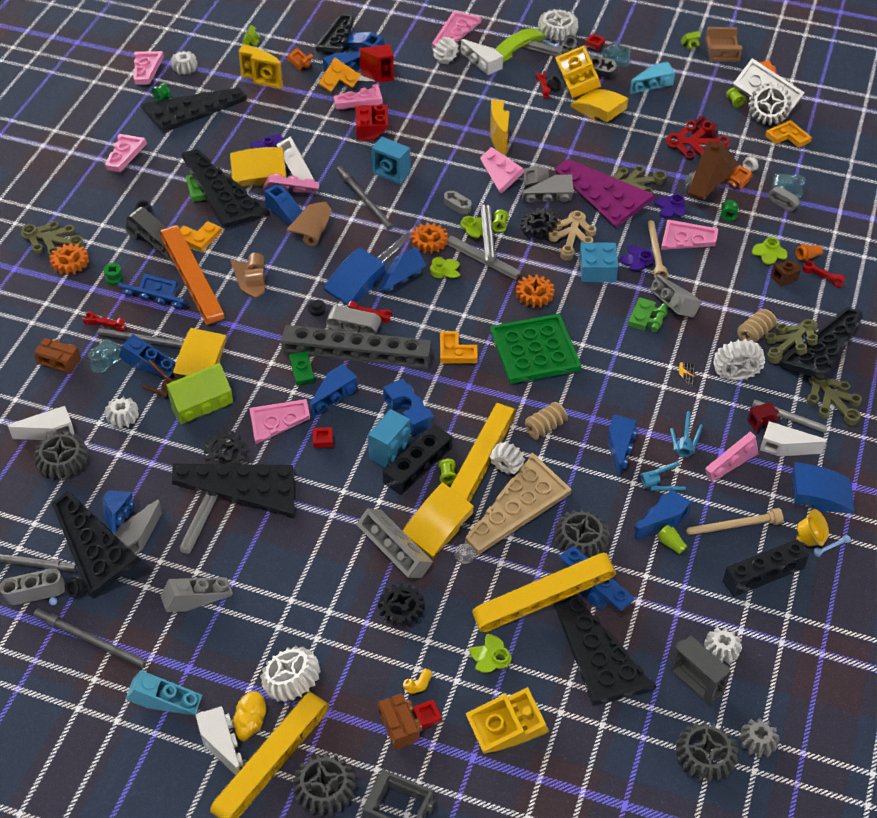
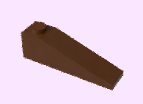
M708 140L687 195L704 200L715 190L717 185L722 184L728 176L733 175L737 161L724 144Z

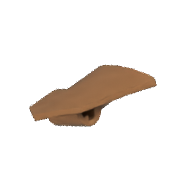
M327 202L309 204L288 227L287 231L304 235L303 242L305 244L316 246L321 233L325 229L332 209Z
M252 253L249 256L248 262L230 259L240 290L255 299L264 294V256L260 253Z

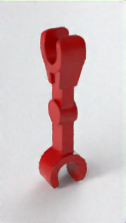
M537 71L536 79L541 83L543 98H550V88L545 80L546 71H543V74H539Z
M807 261L806 265H803L802 270L805 273L813 272L821 278H826L837 288H841L844 285L845 276L831 274L827 270L815 267L812 261Z
M350 301L347 306L348 308L377 314L384 323H389L390 317H392V311L390 310L377 311L372 308H364L353 301Z
M86 312L87 318H82L85 325L101 324L102 326L114 327L117 331L124 332L127 328L124 325L125 320L121 318L115 321L106 317H98L92 312Z

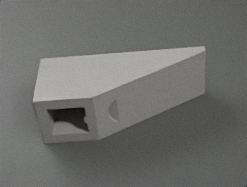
M554 175L524 190L522 202L572 201V175Z
M659 274L656 275L650 291L677 314L694 318L701 301L675 283Z
M157 499L152 504L147 505L138 514L130 517L114 533L135 554L144 549L162 515L160 501Z
M227 577L169 579L160 596L166 612H183L233 595Z

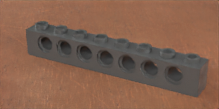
M285 325L281 339L282 353L285 354L307 351L308 356L421 369H428L431 357V340L293 325Z

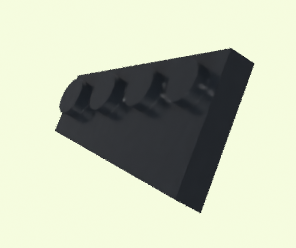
M340 14L316 44V51L344 53L355 21L354 15Z

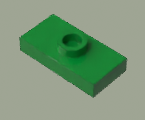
M308 352L289 354L296 386L314 383L315 378Z

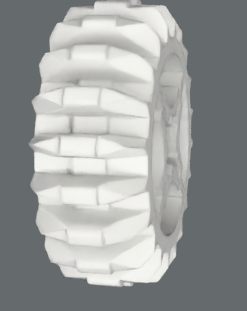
M548 10V12H544L540 16L538 29L546 35L545 39L549 38L551 41L556 40L557 42L561 40L563 42L564 37L567 35H576L578 21L574 14L566 12V10Z
M771 82L769 86H766L764 83L762 88L758 86L757 91L752 92L753 96H750L749 100L751 102L748 103V106L751 107L749 112L753 113L752 117H757V122L763 120L762 124L765 125L767 121L770 126L772 121H774L777 125L778 119L783 122L784 117H788V112L792 109L790 107L792 101H789L791 95H787L789 91H783L784 86L778 88V83L775 86H772ZM768 94V97L766 99H761V101H758V99L761 96ZM773 94L779 96L781 100L776 99ZM769 99H770V102H771V104H772L771 110H770V106H769V103H768V102H769ZM779 107H783L781 111H779L776 114H773V110L779 109ZM760 109L766 110L767 114L763 113Z
M738 339L736 342L730 341L728 345L723 344V348H718V352L715 353L713 358L715 371L720 375V378H726L727 380H748L749 377H755V373H760V369L764 368L765 363L763 349L758 343H754L753 340L747 341L746 339L743 341Z
M294 646L293 649L287 647L286 651H279L277 656H272V660L266 662L267 667L262 669L263 674L260 676L262 687L268 696L276 699L277 702L280 700L287 702L288 699L294 701L297 696L302 698V694L309 692V688L314 687L315 681L319 679L318 674L321 672L320 665L318 664L319 661L309 649L304 647L298 648L297 646Z

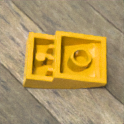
M243 44L238 51L241 77L253 79L254 84L282 89L281 61L264 50Z
M585 46L555 57L572 99L601 87L599 77Z
M596 89L571 103L570 107L592 120L600 118L607 123L627 109L628 98L613 91Z
M491 100V139L496 150L506 156L509 111H504L503 100Z
M282 147L254 148L230 153L232 179L241 187L252 184L256 187L264 185L269 175L280 174L282 177H286L284 149Z
M190 328L173 371L175 378L181 379L220 363L227 335Z
M442 482L413 515L403 529V532L420 549L434 558L459 532L460 526L473 514L474 506Z
M528 687L509 697L504 694L465 713L484 754L507 749L550 732Z

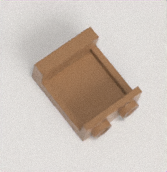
M737 27L707 28L705 40L710 61L740 62L742 45H738Z

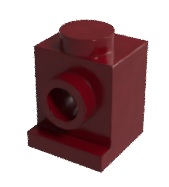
M701 115L695 121L696 128L691 132V135L697 132L705 121H709L704 119V115ZM712 123V130L706 132L700 138H715L718 134V125Z
M771 402L750 408L747 421L755 433L758 434L761 429L767 428L769 421L775 423L776 420L780 419V413Z

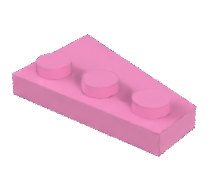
M163 51L134 53L135 84L147 85L151 83L164 58Z
M378 84L373 85V88L367 90L365 87L361 88L357 93L350 91L334 96L335 107L340 110L361 105L383 104Z
M119 134L118 142L114 144V151L110 153L105 166L107 170L121 172L147 144L146 139Z
M492 147L480 157L500 194L524 173L522 167Z
M280 174L269 175L263 185V191L276 184H279L285 190L292 189L294 192L316 193L319 189V182H315L314 179L300 180L295 176L286 178Z
M667 220L661 250L715 246L718 228Z
M307 399L249 408L255 445L310 419Z
M750 431L705 468L707 477L713 482L757 456L756 436Z

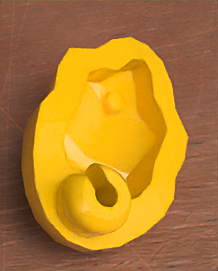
M257 691L245 694L236 706V713L232 724L235 727L238 739L241 741H247L263 725V719L266 715V703L262 694Z

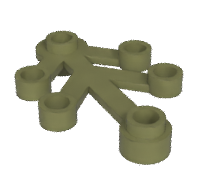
M636 166L629 176L628 169L622 167L619 168L615 176L611 177L618 180L626 178L621 181L653 193L652 188L640 184L655 183L656 185H663L666 182L667 174L662 170H657L651 177L637 178L638 176H643L644 167Z
M52 221L37 228L32 224H28L21 231L22 238L30 240L35 255H41L44 252L43 246L38 243L37 238L44 241L49 256L52 255V250L57 251L53 242L68 246L70 243L73 246L79 244L80 247L84 246L83 238L79 235H74L75 229L73 225H66L60 229L58 222ZM65 234L66 236H72V237H70V238L68 239V238L60 237V235Z
M806 319L799 325L787 327V324H778L776 330L779 335L767 333L765 335L766 343L785 342L779 347L769 349L767 353L768 362L772 364L780 363L783 359L782 353L794 343L796 344L797 354H806L807 345L803 343L802 336L807 335L808 345L818 344V335L814 334L818 328L817 323L811 319Z
M809 375L808 380L812 384V389L807 397V403L811 406L818 404L820 388L825 393L822 406L818 410V416L822 419L829 417V407L832 401L844 415L845 424L848 426L856 425L861 416L860 412L856 409H848L841 401V399L847 400L854 407L860 405L861 396L848 393L851 386L850 383L830 378L825 380ZM829 386L837 387L838 390L831 389Z

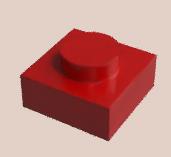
M593 33L585 40V46L598 51L605 44L606 38Z
M332 427L313 428V448L333 447Z
M434 700L413 706V714L416 719H419L422 729L442 722V716Z

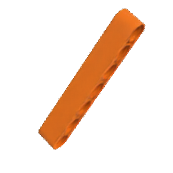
M175 225L160 230L161 239L205 324L210 325L223 320V310L179 227Z

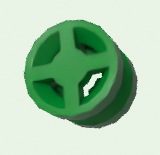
M165 83L160 84L159 87L152 88V94L156 101L171 97L170 89Z
M733 200L724 201L721 206V218L728 222L736 220L738 217V203Z
M110 263L104 267L103 271L107 284L118 285L123 281V274L119 264Z

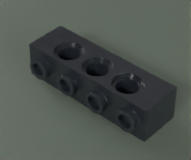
M435 424L430 429H426L418 440L413 441L408 449L401 452L391 464L385 466L383 469V483L402 495L452 449V435Z
M796 539L726 567L723 583L731 595L736 597L803 570L809 553L800 541Z

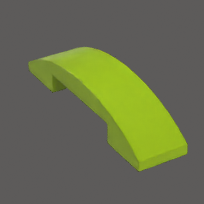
M535 28L524 29L505 39L495 50L503 56V62L512 58V52L531 41L540 42L546 38V35Z

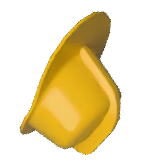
M816 509L811 510L807 517L797 524L798 536L796 539L800 542L803 541L808 547L823 546L828 539L829 529L822 513Z

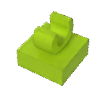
M250 25L244 35L242 44L249 45L251 42V44L257 46L260 35L255 33L256 27Z
M696 31L685 34L681 39L682 46L686 45L687 49L690 50L692 48L691 44H694L695 49L698 48V39L701 37L700 32Z

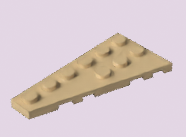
M532 452L527 462L519 469L517 475L509 481L498 495L495 503L487 509L484 517L476 523L465 537V542L477 555H480L571 495L572 489Z

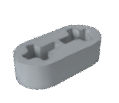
M774 187L768 193L770 201L787 211L795 210L800 204L797 196L781 187Z
M455 191L444 193V204L460 214L471 212V200Z

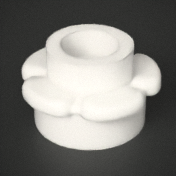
M747 157L743 161V167L754 172L758 169L757 159L755 157Z

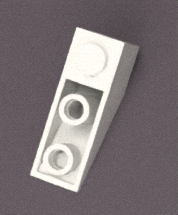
M464 39L461 40V53L487 75L503 69V56L494 48Z
M291 137L277 144V147L284 149L285 162L293 176L298 177L300 180L314 179Z
M65 406L8 424L12 439L46 440V436L52 437L53 433L59 435L61 431L64 434L68 432L72 435L75 434Z
M769 421L760 450L776 456L822 454L827 439Z
M221 706L195 714L203 745L237 775L240 767H243L241 754H236L234 747H237L238 744L235 734H230L228 729L232 727L229 713L224 715Z

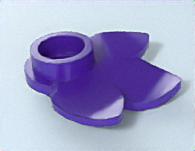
M673 194L671 197H660L654 201L655 205L661 207L660 215L664 218H670L674 215L682 217L686 214L685 199L681 194Z
M628 245V255L619 258L622 264L630 266V270H641L654 262V256L651 251L633 245Z

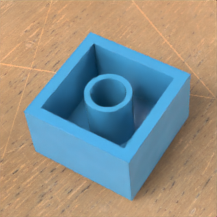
M381 137L371 147L372 173L401 184L410 174V147Z
M581 243L579 253L581 282L616 283L618 273L616 243Z
M390 409L368 434L369 459L385 467L391 464L401 452L408 449L411 444L410 419Z

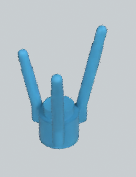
M690 411L686 413L684 437H681L678 442L674 428H670L674 445L673 451L677 452V455L680 457H689L695 454V447L703 429V425L700 424L692 442L689 438Z
M674 462L659 469L641 473L643 487L645 489L650 488L651 492L657 490L670 491L671 489L674 491H685L686 487L657 486L661 482L659 474L679 466L680 463Z

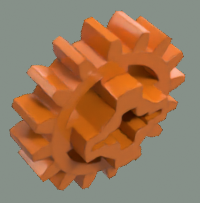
M426 222V225L420 224L419 228L414 227V231H411V243H413V248L417 247L419 251L423 250V253L429 251L432 254L434 250L439 252V248L445 249V245L448 244V233H446L445 228L442 229V225L435 226V223L429 225Z
M72 243L69 246L63 244L62 248L57 246V251L52 250V255L49 256L51 267L55 272L59 271V274L66 272V275H69L70 272L76 274L77 270L81 272L82 267H87L86 263H89L87 250H85L84 246L80 247L79 244L75 246Z
M528 275V279L522 277V281H518L516 286V298H520V303L525 302V306L531 304L532 308L535 305L542 307V304L548 305V301H552L554 297V284H550V279L545 280V276L538 278V275H535V277Z

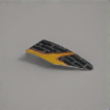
M680 362L679 374L690 387L694 385L695 364Z

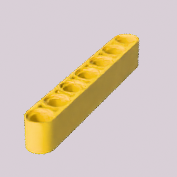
M496 403L450 487L469 503L491 463V452L497 444L503 441L514 420L515 408Z
M601 553L475 607L472 610V614L479 631L488 632L613 578L616 575V571L608 554Z
M308 692L211 805L210 812L217 818H239L326 715L329 703L312 692Z

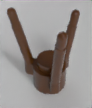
M148 360L153 368L166 380L161 385L163 391L146 385H142V388L167 398L169 394L166 384L174 380L152 360Z

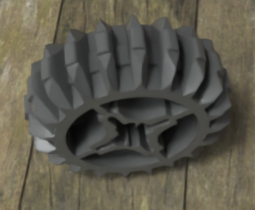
M62 431L59 435L53 433L52 437L46 436L45 441L40 440V445L36 446L35 452H33L34 463L40 474H43L45 478L50 476L52 480L58 477L60 481L62 477L69 479L70 475L76 476L77 471H82L83 466L87 465L89 456L87 445H85L82 438H79L77 434L72 435L70 432L64 434Z
M573 509L571 514L566 512L564 517L560 516L556 523L554 531L555 543L559 546V551H567L574 546L587 558H591L603 553L605 547L608 546L610 536L608 524H604V518L598 519V513L592 515L590 510L585 513L582 509L579 512Z
M704 721L702 726L695 722L693 727L688 725L685 732L682 731L680 733L679 739L676 742L675 754L678 756V764H683V772L690 771V778L696 775L699 782L702 781V778H706L708 784L714 778L718 783L721 777L726 779L729 772L734 771V765L738 761V748L735 747L736 740L730 739L731 733H723V726L717 729L715 728V723L707 726L706 721ZM702 740L700 743L690 745L694 741ZM719 759H724L720 763L712 765L713 761H719Z
M317 753L315 760L308 757V764L301 762V770H296V778H293V793L297 796V803H302L304 810L310 808L312 815L319 811L321 817L324 811H328L330 816L333 814V809L341 812V805L348 806V799H353V791L356 789V783L354 782L355 774L351 773L352 767L350 765L346 766L345 759L338 761L337 755L329 758V754L326 753L325 758H321ZM318 773L316 777L310 779L313 775ZM322 778L324 779V783H326L327 791H325V788L322 785ZM339 790L336 794L331 796V794L334 791Z

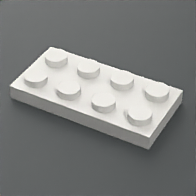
M753 58L733 83V86L748 96H753L752 92L757 91L758 86L762 88L764 83L766 86H769L770 82L772 86L778 83V88L784 86L783 91L788 90L787 95H791L789 100L792 101L791 111L804 95L803 91ZM768 94L761 96L758 99V101H761V99H766L768 97ZM773 94L776 99L781 100L779 96ZM769 99V102H768V103H769L770 110H771L772 104H771L770 99ZM779 107V109L773 110V112L776 114L779 111H781L783 107Z

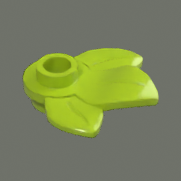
M463 217L460 226L468 235L474 238L483 236L482 218Z
M768 237L763 243L756 244L752 249V254L761 256L762 262L766 265L774 264L777 258H787V251L780 247L779 240L774 237Z
M436 257L432 260V265L430 266L431 275L435 278H443L444 276L449 278L460 277V273L456 271L460 263L454 259L445 260L442 257Z
M486 634L485 646L469 648L472 659L477 662L475 670L479 672L489 673L496 668L504 669L511 663V654L504 648L503 641L494 635Z

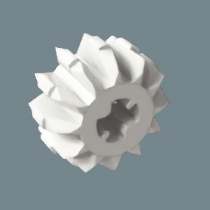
M443 37L442 40L439 39L438 43L435 44L433 56L442 64H448L450 61L453 62V58L457 57L456 53L459 52L457 49L458 45L452 38Z
M190 51L178 52L173 54L171 66L178 75L191 74L197 68V60Z
M124 396L121 399L115 397V401H109L108 406L105 407L108 423H111L113 427L118 426L120 429L123 426L129 428L130 423L135 424L139 416L136 402H133L131 398L126 399Z
M507 441L504 443L500 442L491 452V463L496 465L495 468L500 469L501 472H506L508 475L511 473L515 474L524 464V453L520 452V448H516L514 444H509Z
M718 627L714 629V632L710 631L704 642V647L722 663L725 661L728 665L732 660L736 661L738 659L739 653L742 650L740 637L735 636V631L728 632L726 627L723 631Z

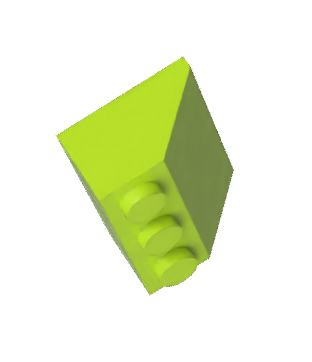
M220 363L166 384L171 409L180 424L192 421L233 403L232 391Z

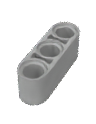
M333 306L327 317L326 325L333 330L376 334L382 320L374 313L342 306Z
M47 569L7 578L1 582L0 592L8 604L18 605L61 595L65 592L66 582L57 569Z

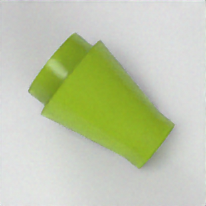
M666 525L657 534V537L660 539L659 542L675 551L678 555L682 554L688 547L674 527Z

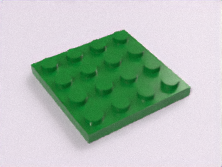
M560 314L490 326V333L509 384L578 372L582 369Z

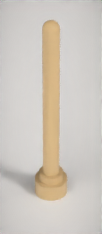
M650 220L648 228L656 265L653 270L654 278L659 274L667 279L668 271L662 264L655 223Z
M775 508L764 515L689 527L686 533L688 535H696L766 522L773 525L783 524V513L780 508Z

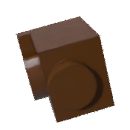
M790 259L780 264L776 262L773 264L771 277L781 287L799 279L800 265L797 262L793 263Z

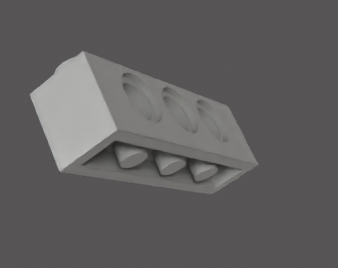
M366 509L356 525L408 578H422L433 561L382 510Z

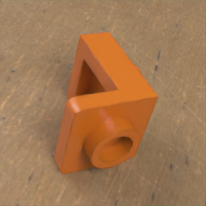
M296 48L286 59L301 71L304 67L308 68L311 65L313 54L310 53L306 56L301 50Z
M739 165L734 170L733 175L727 177V184L732 188L736 187L742 190L752 178L753 173Z

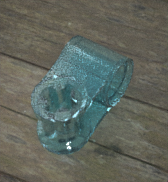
M612 42L608 48L602 50V56L614 60L616 65L620 67H628L630 65L631 49L617 42Z
M776 174L773 177L772 189L778 186L797 197H801L804 192L802 188L806 180L800 175Z
M107 338L91 349L88 353L91 360V370L100 373L118 361L122 346Z

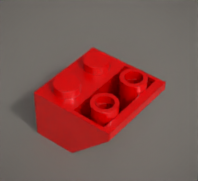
M390 44L359 48L361 76L378 83L394 81V55Z
M387 105L355 106L357 141H373L389 128Z

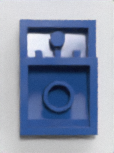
M359 247L336 269L325 284L324 290L348 306L350 301H358L374 288V282L386 274L385 263Z
M795 462L792 470L794 504L812 505L813 509L818 511L854 514L851 479L824 467Z

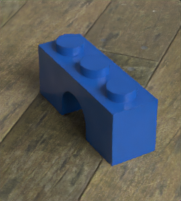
M403 378L383 387V400L391 410L407 409L402 413L403 416L410 419V435L412 437L432 427V419H434L432 411L424 406L421 397L416 396L412 386L407 384Z

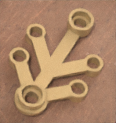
M580 211L571 212L569 218L564 220L558 219L557 228H553L554 232H549V240L552 242H556L568 235L566 245L561 248L560 257L566 261L574 258L575 250L573 249L575 237L582 243H593V238L590 236L596 234V227L589 225L585 221V214ZM571 224V227L561 230L562 227ZM578 226H581L586 231V235L588 236H585L580 231Z

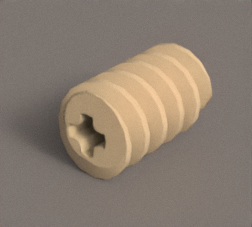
M760 309L738 327L737 334L741 341L746 339L747 341L753 340L754 343L757 342L777 325V318L771 311Z
M552 402L549 406L539 410L538 413L527 417L525 426L531 438L537 441L539 436H545V432L550 433L551 429L555 430L557 428V425L562 426L563 421H568V416L562 405Z

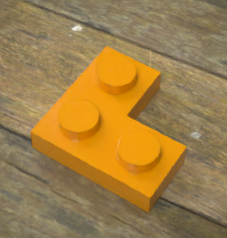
M334 58L318 85L331 93L338 81H341L352 89L360 74Z
M791 120L767 130L765 134L774 144L788 139L798 148L810 143L812 139L809 134Z
M207 221L198 231L184 225L180 228V231L190 248L203 252L222 233V227Z
M440 331V363H477V345H459L458 331Z

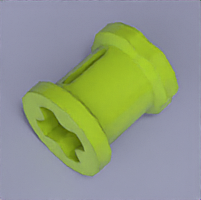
M733 87L727 91L726 97L732 101L735 108L745 104L746 97L739 93L738 88Z
M495 211L494 221L492 222L494 231L500 233L506 230V222L509 219V214L506 211Z
M443 459L438 463V467L441 470L440 482L451 485L457 476L454 470L456 463L453 459Z

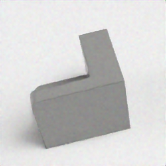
M533 166L523 169L525 186L536 185L549 178V171L546 168Z

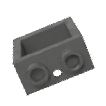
M690 635L686 640L681 639L675 645V653L671 659L670 671L710 706L725 692L731 670Z
M382 769L362 808V817L391 818L377 812L388 788L422 801L423 804L416 818H425L427 813L431 814L435 807L436 800L433 799L434 790Z

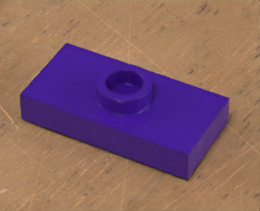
M278 133L250 143V148L277 147V144L284 141V138Z

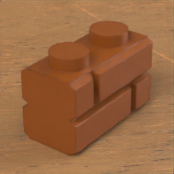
M44 338L40 346L34 351L37 364L69 374L72 373L75 366L81 360L79 349L75 345L63 344L57 339L50 340Z
M401 693L392 696L390 699L387 698L378 702V713L394 750L418 742L420 740V732L422 731L419 719L413 718L412 713L414 710L411 701L405 700L404 695Z

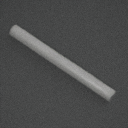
M754 400L752 407L762 405L765 403L758 400ZM775 407L782 418L823 433L827 431L828 426Z

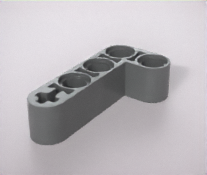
M567 35L564 37L558 56L578 48L575 36ZM588 54L593 64H599L597 67H594L598 76L606 78L616 76L617 65L614 60Z
M139 207L127 216L125 227L127 234L133 239L141 235L168 260L173 262L160 235V230L167 227L143 207Z

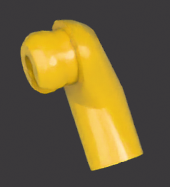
M423 669L418 680L406 679L403 683L405 692L415 694L426 690L433 673L428 669Z

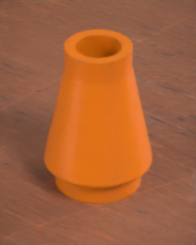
M801 244L796 249V257L802 261H807L823 254L821 245Z

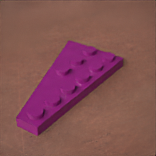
M566 159L554 168L558 175H572L573 189L615 229L655 199L653 193L569 159Z

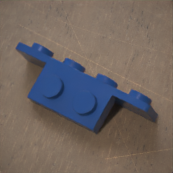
M144 274L139 287L123 283L118 284L122 293L129 296L135 294L144 300L151 298L160 304H165V302L171 303L176 308H182V306L188 308L189 305L185 299L175 297L179 285L176 281Z
M574 546L559 557L568 567L588 559ZM612 578L579 592L590 604L596 606L600 611L607 606L608 602L619 611H622L634 601V597Z

